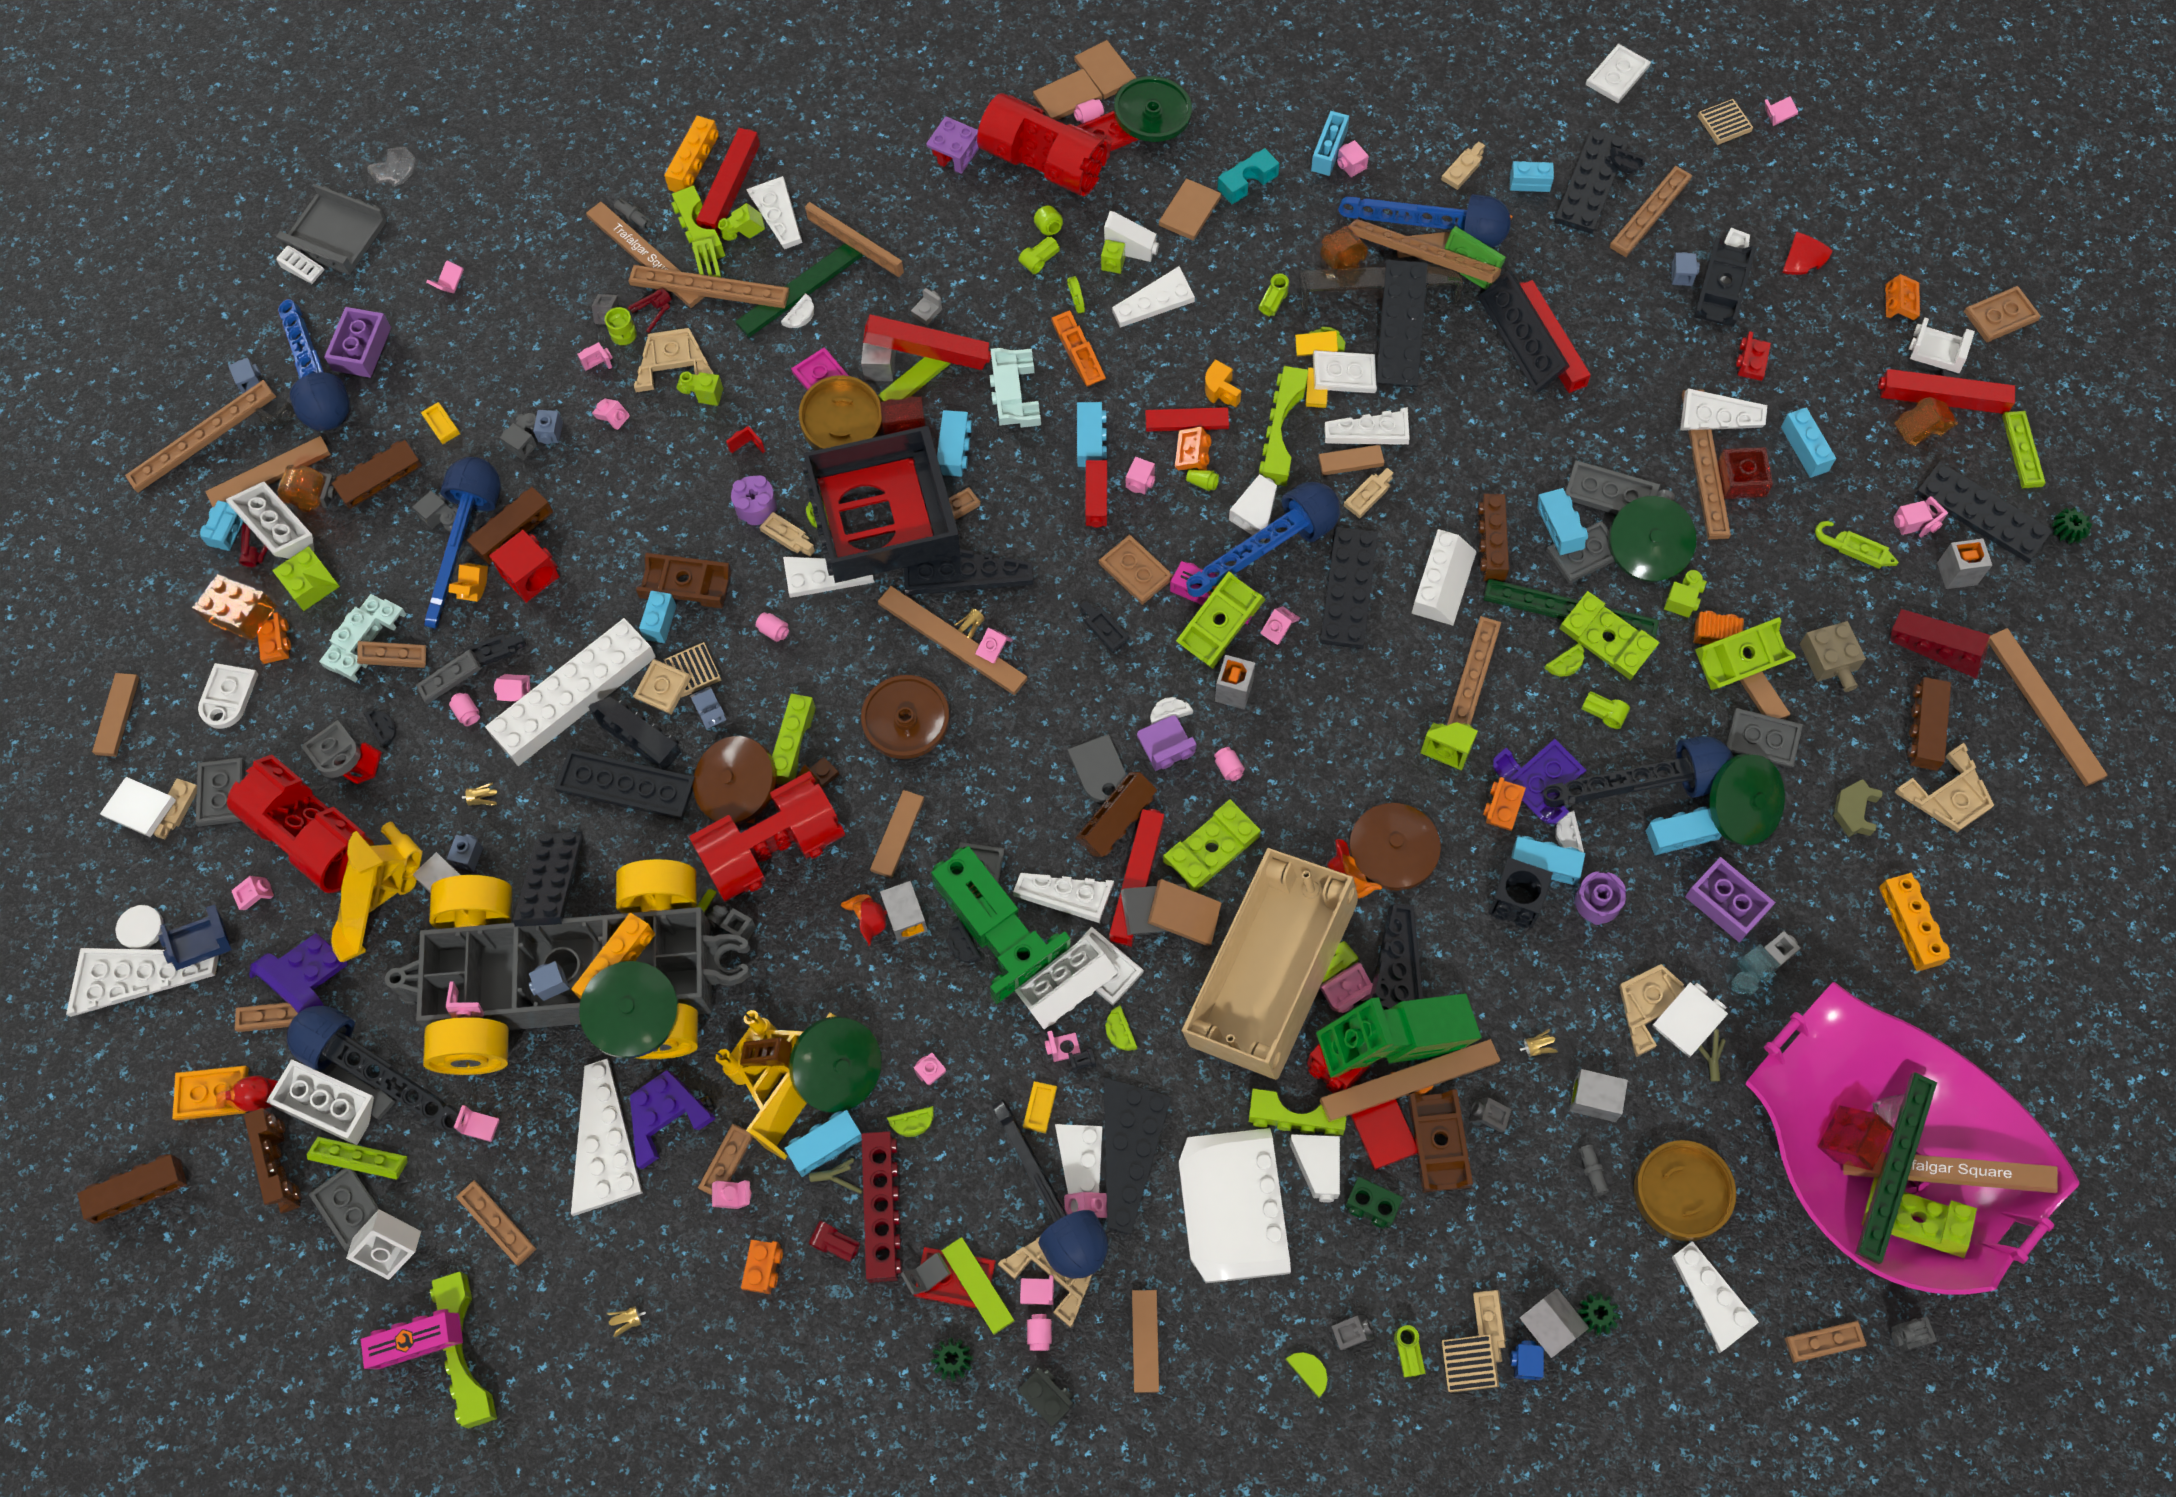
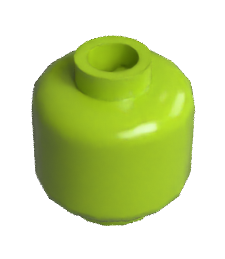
M1047 205L1041 207L1035 213L1034 223L1041 233L1051 236L1060 231L1063 219L1054 207Z

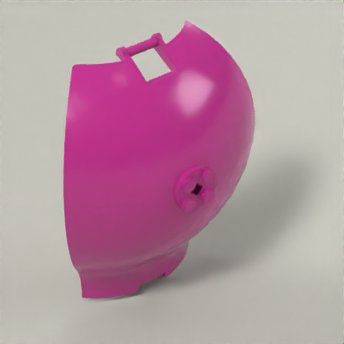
M1832 982L1803 1016L1794 1012L1790 1016L1791 1020L1775 1039L1764 1046L1769 1055L1746 1082V1085L1760 1099L1773 1122L1781 1158L1798 1199L1811 1219L1843 1253L1859 1265L1891 1282L1916 1290L1948 1295L1974 1294L1996 1290L2012 1262L2015 1260L2025 1264L2029 1259L2027 1255L2043 1235L2053 1229L2054 1224L2048 1217L2079 1186L2076 1174L2062 1151L2044 1128L2010 1093L1988 1074L1932 1035L1866 1004L1837 983ZM1797 1030L1800 1034L1782 1054L1780 1047ZM1916 1072L1937 1082L1915 1155L2057 1166V1193L1907 1180L1904 1192L1947 1206L1950 1205L1952 1200L1977 1208L1965 1258L1894 1235L1890 1236L1881 1264L1874 1263L1855 1254L1864 1226L1861 1224L1874 1177L1843 1175L1844 1149L1887 1152L1911 1073ZM1912 1217V1219L1916 1222H1924L1923 1219H1921L1920 1217ZM2015 1221L2035 1227L2019 1248L1997 1244Z

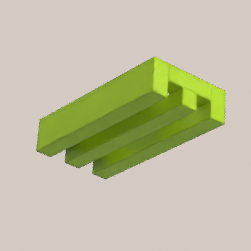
M712 237L692 241L699 274L704 275L697 245L702 247L708 276L721 278ZM709 243L713 264L716 274L712 275L710 262L705 244Z

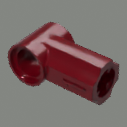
M819 1221L808 1242L812 1247L825 1253L830 1252L850 1263L855 1258L860 1246L859 1242L839 1233L836 1228L822 1221Z

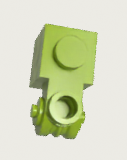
M747 203L731 213L732 216L727 219L723 218L718 223L722 237L727 241L736 239L737 232L750 239L765 230L762 214Z
M683 372L680 374L677 390L684 394H690L693 391L696 394L698 403L718 406L723 386L719 375L699 372V375H695L690 372Z
M1688 571L1682 584L1674 582L1664 610L1689 618L1692 611H1697L1701 599L1697 597L1699 593H1703L1707 581L1703 580L1702 575L1698 571Z

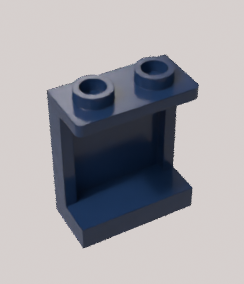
M215 904L206 907L209 917L168 931L165 924L160 925L162 934H159L158 937L162 947L167 949L163 951L164 957L168 964H173L176 971L232 950L223 920Z

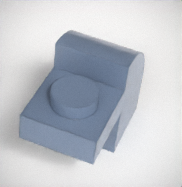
M710 686L690 695L706 729L726 720L724 712Z

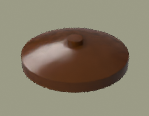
M899 675L882 681L867 695L861 710V724L869 743L880 753L897 759L916 758L933 750L944 738L950 720L948 703L942 691L931 681L914 675Z
M743 736L724 738L713 744L698 762L694 773V796L702 812L714 821L730 815L735 825L748 822L758 816L771 800L770 792L775 790L777 777L774 760L762 744L751 738Z
M1385 803L1369 809L1357 820L1350 836L1349 851L1350 856L1355 860V865L1365 875L1368 882L1378 883L1386 890L1399 891L1416 887L1429 878L1438 863L1441 843L1436 827L1420 810L1406 804Z

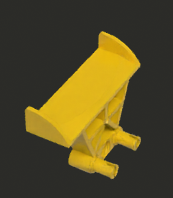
M388 822L381 828L382 834L388 838L391 845L369 846L357 831L353 832L349 840L347 850L348 863L341 889L338 919L332 930L331 937L333 952L340 962H345L365 953L366 949L362 946L368 913L396 893L404 895L415 887L417 879L412 874L420 867L422 850L408 835L402 834L393 822Z
M750 1010L746 1013L750 1016V1019L746 1015L744 1016V1022L750 1028L731 1054L727 1049L718 1051L722 1058L716 1054V1061L723 1066L724 1073L735 1084L747 1085L760 1108L759 1113L746 1131L765 1149L785 1160L787 1155L777 1145L807 1104L800 1098L792 1085L788 1068L790 1058L788 1065L742 1066L740 1065L744 1042L782 1037L791 1043V1057L793 1047L804 1031L777 1030L768 1019L761 1018L756 1011ZM829 1013L826 1018H828V1017H834L835 1015L832 1014V1013ZM782 1075H785L779 1083V1085L774 1090V1092L771 1094L769 1099L765 1102L766 1097L774 1088L778 1080L781 1078Z

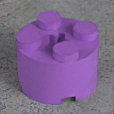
M748 476L734 482L731 500L739 519L746 521L750 525H760L764 523L772 512H776V498L771 484L764 476Z
M1593 872L1581 883L1576 893L1574 904L1580 915L1593 924L1600 925L1610 922L1618 915L1625 904V885L1620 878L1612 873Z

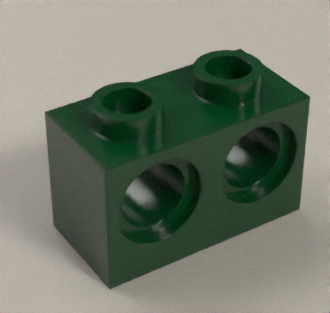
M1358 1177L1345 1208L1349 1209V1213L1355 1217L1362 1218L1364 1216L1372 1220L1371 1223L1376 1227L1382 1229L1385 1227L1390 1228L1403 1197ZM1359 1194L1365 1195L1368 1203L1365 1205L1359 1204L1355 1196ZM1378 1206H1388L1390 1214L1382 1215L1378 1211Z

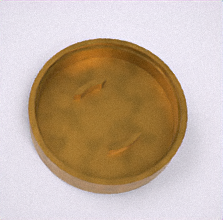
M837 375L818 381L805 393L799 407V421L803 436L814 450L879 437L882 430V407L877 394L868 384L855 377Z
M1680 1140L1668 1142L1657 1147L1643 1160L1635 1176L1634 1196L1641 1215L1657 1232L1674 1240L1696 1241L1712 1235L1728 1221L1735 1207L1736 1186L1729 1167L1716 1152L1700 1143Z

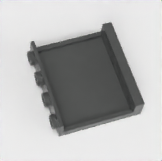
M314 184L313 187L317 194L290 232L286 234L280 231L276 238L283 249L289 245L317 263L350 275L387 220L382 209L376 205H368L360 199L355 200L342 192L337 193L326 186L322 187Z

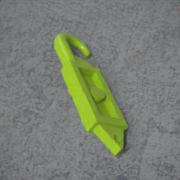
M1823 521L1816 526L1815 534L1818 540L1838 549L1839 552L1879 569L1881 566H1897L1899 563L1888 551L1889 547L1853 532H1841L1835 539L1825 535L1822 531L1823 527L1833 526V522Z

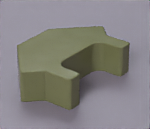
M1863 779L1841 790L1837 795L1833 816L1848 837L1856 833L1871 836L1876 830V824L1867 822L1864 819L1867 801L1877 803L1882 797V791L1870 788Z

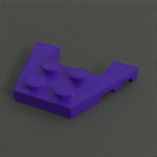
M664 1071L630 1095L636 1165L638 1168L644 1169L660 1158L651 1136L685 1112H687L691 1124L696 1130L702 1129L716 1119L703 1106L704 1104L689 1092L690 1090L672 1071Z

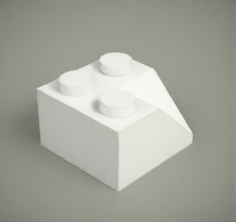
M378 1210L353 1237L346 1259L389 1280L415 1253L421 1231Z

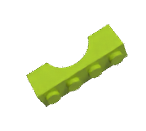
M694 185L672 193L674 202L671 205L675 214L679 213L680 215L678 220L682 229H687L685 235L689 244L694 240L698 241L712 237L717 259L724 257L725 253L722 243L715 229H703L696 225V219L702 208V203ZM709 243L705 244L709 262L713 261ZM697 245L700 259L705 264L702 247Z
M796 694L790 695L772 755L777 774L776 784L785 785L796 778L802 738L805 731L811 727L816 709L812 697Z
M1253 1089L1248 1122L1262 1128L1272 1125L1277 1126V1129L1283 1131H1290L1291 1128L1301 1129V1132L1305 1134L1322 1132L1325 1136H1339L1344 1134L1346 1117L1328 1122L1321 1104L1316 1110L1307 1114L1293 1113L1281 1104L1277 1092Z

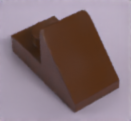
M823 757L810 769L804 765L796 778L810 771L816 780V785L819 784L823 789L839 775V772Z

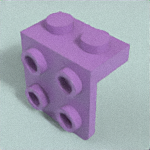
M1174 715L1141 729L1137 733V737L1155 771L1161 768L1166 769L1181 759L1190 758L1196 750L1197 744L1193 737L1188 739L1178 718Z

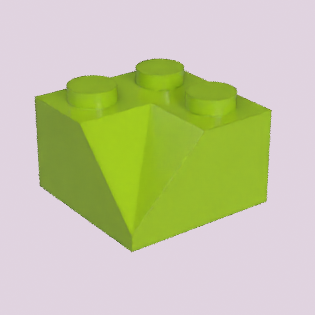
M309 546L272 570L303 611L340 587Z
M1433 722L1426 734L1421 754L1462 771L1478 731L1465 723L1455 722L1446 726Z

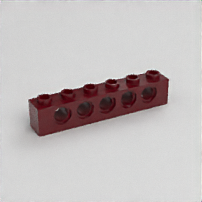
M890 1131L862 1133L866 1279L869 1283L898 1281V1274L902 1273L901 1258L897 1259V1249H901L900 1234H896V1225H900V1212L895 1210V1201L899 1200V1188L894 1186V1177L898 1176V1163L893 1161V1153H897V1139L892 1137ZM878 1154L886 1155V1160L883 1163L878 1164L874 1162ZM878 1178H887V1183L884 1187L879 1188L875 1186ZM879 1202H888V1207L885 1211L879 1212L876 1210ZM882 1225H887L889 1227L888 1233L884 1236L877 1235V1229ZM881 1250H889L890 1255L886 1260L881 1261L877 1258Z

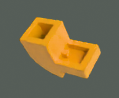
M1216 359L1206 372V396L1212 403H1215L1220 398L1225 404L1237 407L1241 400V390L1230 385L1233 369Z
M472 563L460 564L458 582L449 584V592L456 593L457 599L479 601L483 596L486 586L488 566Z

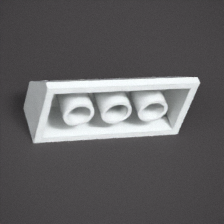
M265 482L226 499L230 507L274 556L290 559L308 546L314 551L312 534Z
M1438 529L1414 602L1412 614L1454 625L1476 555V550L1459 535Z
M1087 935L1018 987L1015 992L1042 1028L1046 1029L1066 1012L1074 1009L1083 999L1091 996L1104 983L1109 982L1118 971L1093 939Z
M291 1059L266 1102L284 1113L357 1145L369 1125L374 1097Z

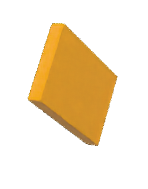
M247 1066L175 1073L172 1119L177 1121L246 1113L236 1110L229 1104L222 1109L215 1108L217 1094L221 1091L231 1090L237 1081L248 1077L249 1068Z

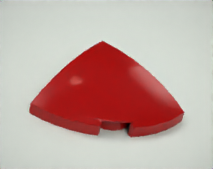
M1796 232L1782 273L1801 275L1807 274L1809 269L1816 266V269H1819L1828 261L1833 250L1810 236Z

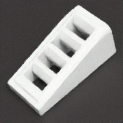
M289 245L277 257L281 268L311 284L324 271L322 266Z

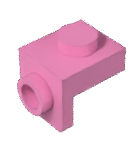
M599 342L577 354L585 371L603 361L608 369L612 368L610 360L613 358L608 349H603Z
M606 398L601 400L592 412L596 419L608 421L617 430L630 416L618 401Z
M933 1053L922 1057L916 1063V1066L913 1067L918 1078L921 1081L924 1080L927 1085H931L946 1072L945 1067Z

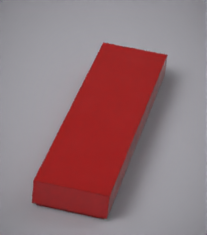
M1228 407L1145 410L1146 432L1179 431L1202 427L1204 430L1229 429Z

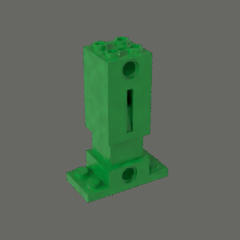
M969 846L964 849L961 847L953 852L949 860L946 862L941 861L933 867L931 872L933 885L981 948L987 945L998 959V969L1002 974L997 976L990 986L991 998L997 1005L1070 949L1071 938L1065 931L1060 935L1056 933L1048 939V944L1046 945L1036 931L1030 934L1019 920L1016 905Z
M1467 994L1402 1001L1388 1010H1383L1379 997L1371 998L1316 1032L1331 1078L1339 1077L1353 1068L1367 1067L1377 1060L1386 1057L1388 1063L1443 1056L1461 1050L1482 1038Z

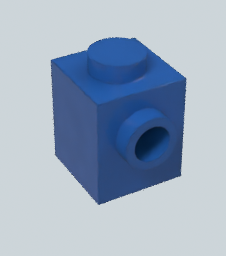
M1522 1341V1344H1518L1515 1347V1351L1511 1350L1510 1364L1514 1366V1378L1540 1380L1543 1378L1544 1348L1537 1346V1342Z

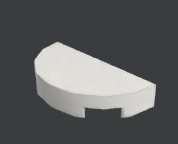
M805 293L781 321L782 326L798 328L806 325L814 315V305L811 298Z
M1175 697L1164 698L1157 702L1150 716L1151 725L1172 715L1180 718L1193 714V710L1187 702L1178 700Z
M1571 811L1558 822L1555 828V837L1561 847H1573L1584 853L1575 812Z

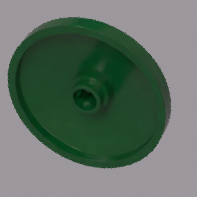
M1145 76L1133 79L1122 86L1115 97L1114 115L1117 123L1127 134L1143 141L1161 142L1177 137L1187 128L1191 119L1192 103L1189 95L1180 85L1163 77Z
M1645 496L1631 501L1617 513L1609 530V548L1616 564L1629 576L1645 582L1664 581L1677 575L1689 564L1696 548V530L1691 517L1679 504L1665 497Z
M1741 754L1731 758L1720 768L1710 792V812L1715 827L1725 839L1741 845L1758 844L1774 832L1781 820L1785 805V789L1778 769L1770 760L1760 755Z
M637 961L619 962L601 970L586 986L579 1006L581 1026L590 1042L605 1054L617 1058L641 1057L659 1048L671 1035L678 1018V999L669 979L657 968Z
M839 1016L821 1019L809 1026L800 1035L793 1047L789 1064L792 1085L803 1101L818 1110L825 1112L849 1110L864 1101L874 1089L881 1071V1052L872 1032L860 1022Z

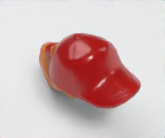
M1336 839V856L1328 862V869L1352 876L1358 898L1365 897L1374 890H1381L1382 886L1380 884L1367 882L1365 875L1355 865L1354 858L1350 856L1347 843L1342 839Z
M867 894L857 895L841 903L844 909L855 911L860 920V931L868 942V946H870L872 938L881 933L886 927L887 911L880 904L874 902L872 897Z
M263 1076L242 1078L233 1085L231 1090L221 1091L217 1094L215 1108L222 1109L229 1104L236 1110L248 1112L273 1107L266 1101L278 1081L267 1079Z

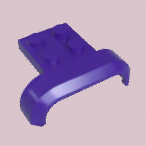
M1556 739L1551 741L1522 768L1507 748L1501 751L1494 758L1493 762L1495 772L1499 777L1505 778L1504 781L1526 787L1522 801L1544 823L1554 825L1569 814V811L1564 806L1548 807L1543 802L1544 788L1562 782L1566 784L1571 780L1579 779L1586 773V769ZM1549 793L1547 795L1550 799H1557L1559 797L1557 793Z
M315 933L279 959L270 953H266L250 965L249 976L251 979L256 975L259 976L299 1013L308 1007L324 1006L313 990L345 968L347 961L340 962L333 952V948Z

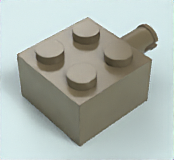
M1848 621L1807 632L1800 642V646L1817 682L1838 676L1844 692L1856 689L1858 684L1851 672L1857 671L1866 658Z

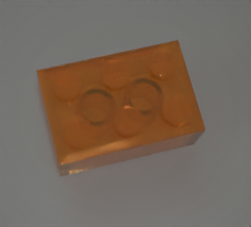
M217 574L192 609L206 622L253 641L277 605L265 593Z

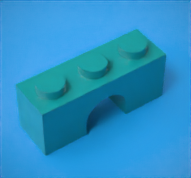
M1266 148L1255 152L1250 158L1239 162L1229 171H1224L1218 177V191L1231 204H1234L1247 196V179H1256L1264 185L1279 175L1280 163Z

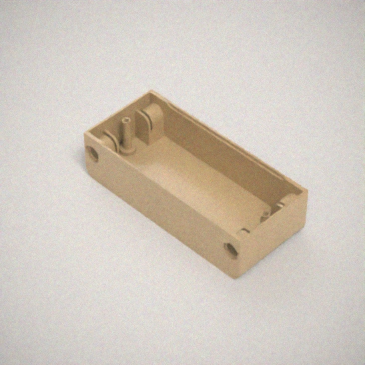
M1267 848L1182 1028V1032L1190 1047L1275 1080L1279 1078L1356 908L1358 894L1352 876Z

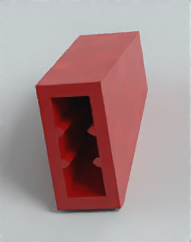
M1086 460V526L1095 528L1107 526V460Z

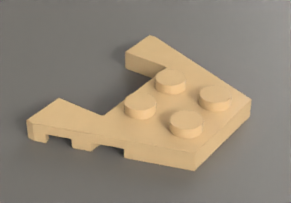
M689 328L648 334L642 355V364L638 369V378L634 383V389L636 392L654 390L653 371L694 366L695 375H699V372L713 374Z
M1964 743L1946 755L1950 763L1959 771V776L1931 795H1928L1914 778L1901 785L1895 791L1897 795L1955 832H1959L1994 806L1983 781L1979 779L1975 771L1976 766L1973 760H1970L1967 754L1968 749Z
M1662 964L1619 986L1636 1057L1657 1046L1645 1025L1658 1019L1685 989L1684 984Z
M1040 1237L998 1263V1266L1014 1280L1030 1261L1036 1263L1048 1275H1053L1054 1280L1069 1292L1053 1313L1070 1328L1073 1326L1092 1275L1085 1278L1072 1279L1057 1273L1050 1266L1039 1246Z

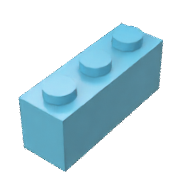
M1330 111L1313 154L1311 171L1327 176L1331 175L1338 157V151L1343 144L1348 130L1349 115Z
M1077 402L1078 467H1086V460L1107 459V446H1102V441H1107L1106 428H1102V423H1106V410H1102V402Z
M1807 407L1787 414L1781 428L1809 477L1829 472L1836 457Z
M943 410L937 452L942 475L963 476V469H967L968 456H965V453L970 449V438L967 437L968 433L972 432V420H969L968 412Z
M1563 488L1539 494L1537 508L1559 555L1585 549L1588 533L1586 528L1580 524V516L1572 507L1571 497L1566 495Z
M1707 807L1697 808L1688 814L1679 812L1668 819L1663 817L1656 818L1650 822L1646 829L1654 855L1719 840L1722 836L1714 825L1710 808L1707 809Z
M1522 836L1517 837L1511 858L1553 872L1551 880L1576 886L1581 877L1585 853L1573 847L1563 848L1553 842L1543 843L1535 841L1532 837Z
M847 1110L834 1113L828 1122L823 1125L817 1124L813 1126L807 1135L802 1138L798 1136L788 1143L789 1146L785 1147L801 1177L862 1140V1135Z

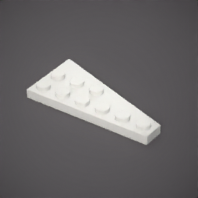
M81 948L66 1015L72 1017L215 976L219 955L176 971L172 963H167L163 954L164 950Z
M608 1059L584 1067L571 1208L572 1216L643 1193Z

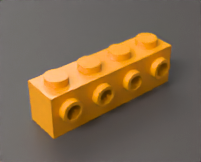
M696 116L664 175L670 191L677 192L693 185L719 136L714 120Z
M1912 873L1885 880L1879 887L1880 892L1916 971L1944 964L1950 958L1949 947L1940 936L1939 925L1930 914V906L1920 892L1919 882L1914 879Z
M630 912L572 987V991L581 999L588 983L601 970L619 962L636 961L655 936V932L650 925Z

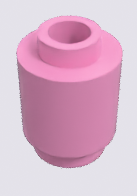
M1092 99L1076 105V110H1074L1075 119L1077 122L1080 121L1081 124L1104 114L1103 105L1099 99Z
M762 613L756 621V627L759 629V632L776 642L784 640L789 633L788 623L771 613Z
M458 693L451 698L449 706L460 723L470 726L480 719L479 710L468 694Z
M1230 747L1222 748L1214 755L1216 758L1215 763L1225 780L1236 781L1243 776L1242 773L1245 768L1235 751L1231 750Z
M1033 1314L1032 1319L1027 1320V1344L1030 1345V1351H1048L1049 1344H1052V1321L1047 1319L1046 1314Z

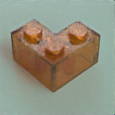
M1931 397L1919 401L1917 407L1911 411L1904 412L1899 416V420L1894 422L1905 441L1914 446L1932 433L1940 436L1959 423L1946 403Z

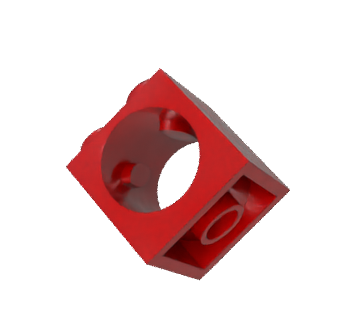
M522 530L490 554L489 557L500 576L527 603L558 579L559 575L556 571L558 566L552 560L553 556L545 547L542 549L539 546L540 543L533 534L528 535Z
M1320 1044L1310 1053L1307 1063L1309 1073L1316 1079L1321 1078L1327 1084L1328 1090L1333 1094L1351 1088L1372 1065L1354 1068L1339 1077L1331 1078Z

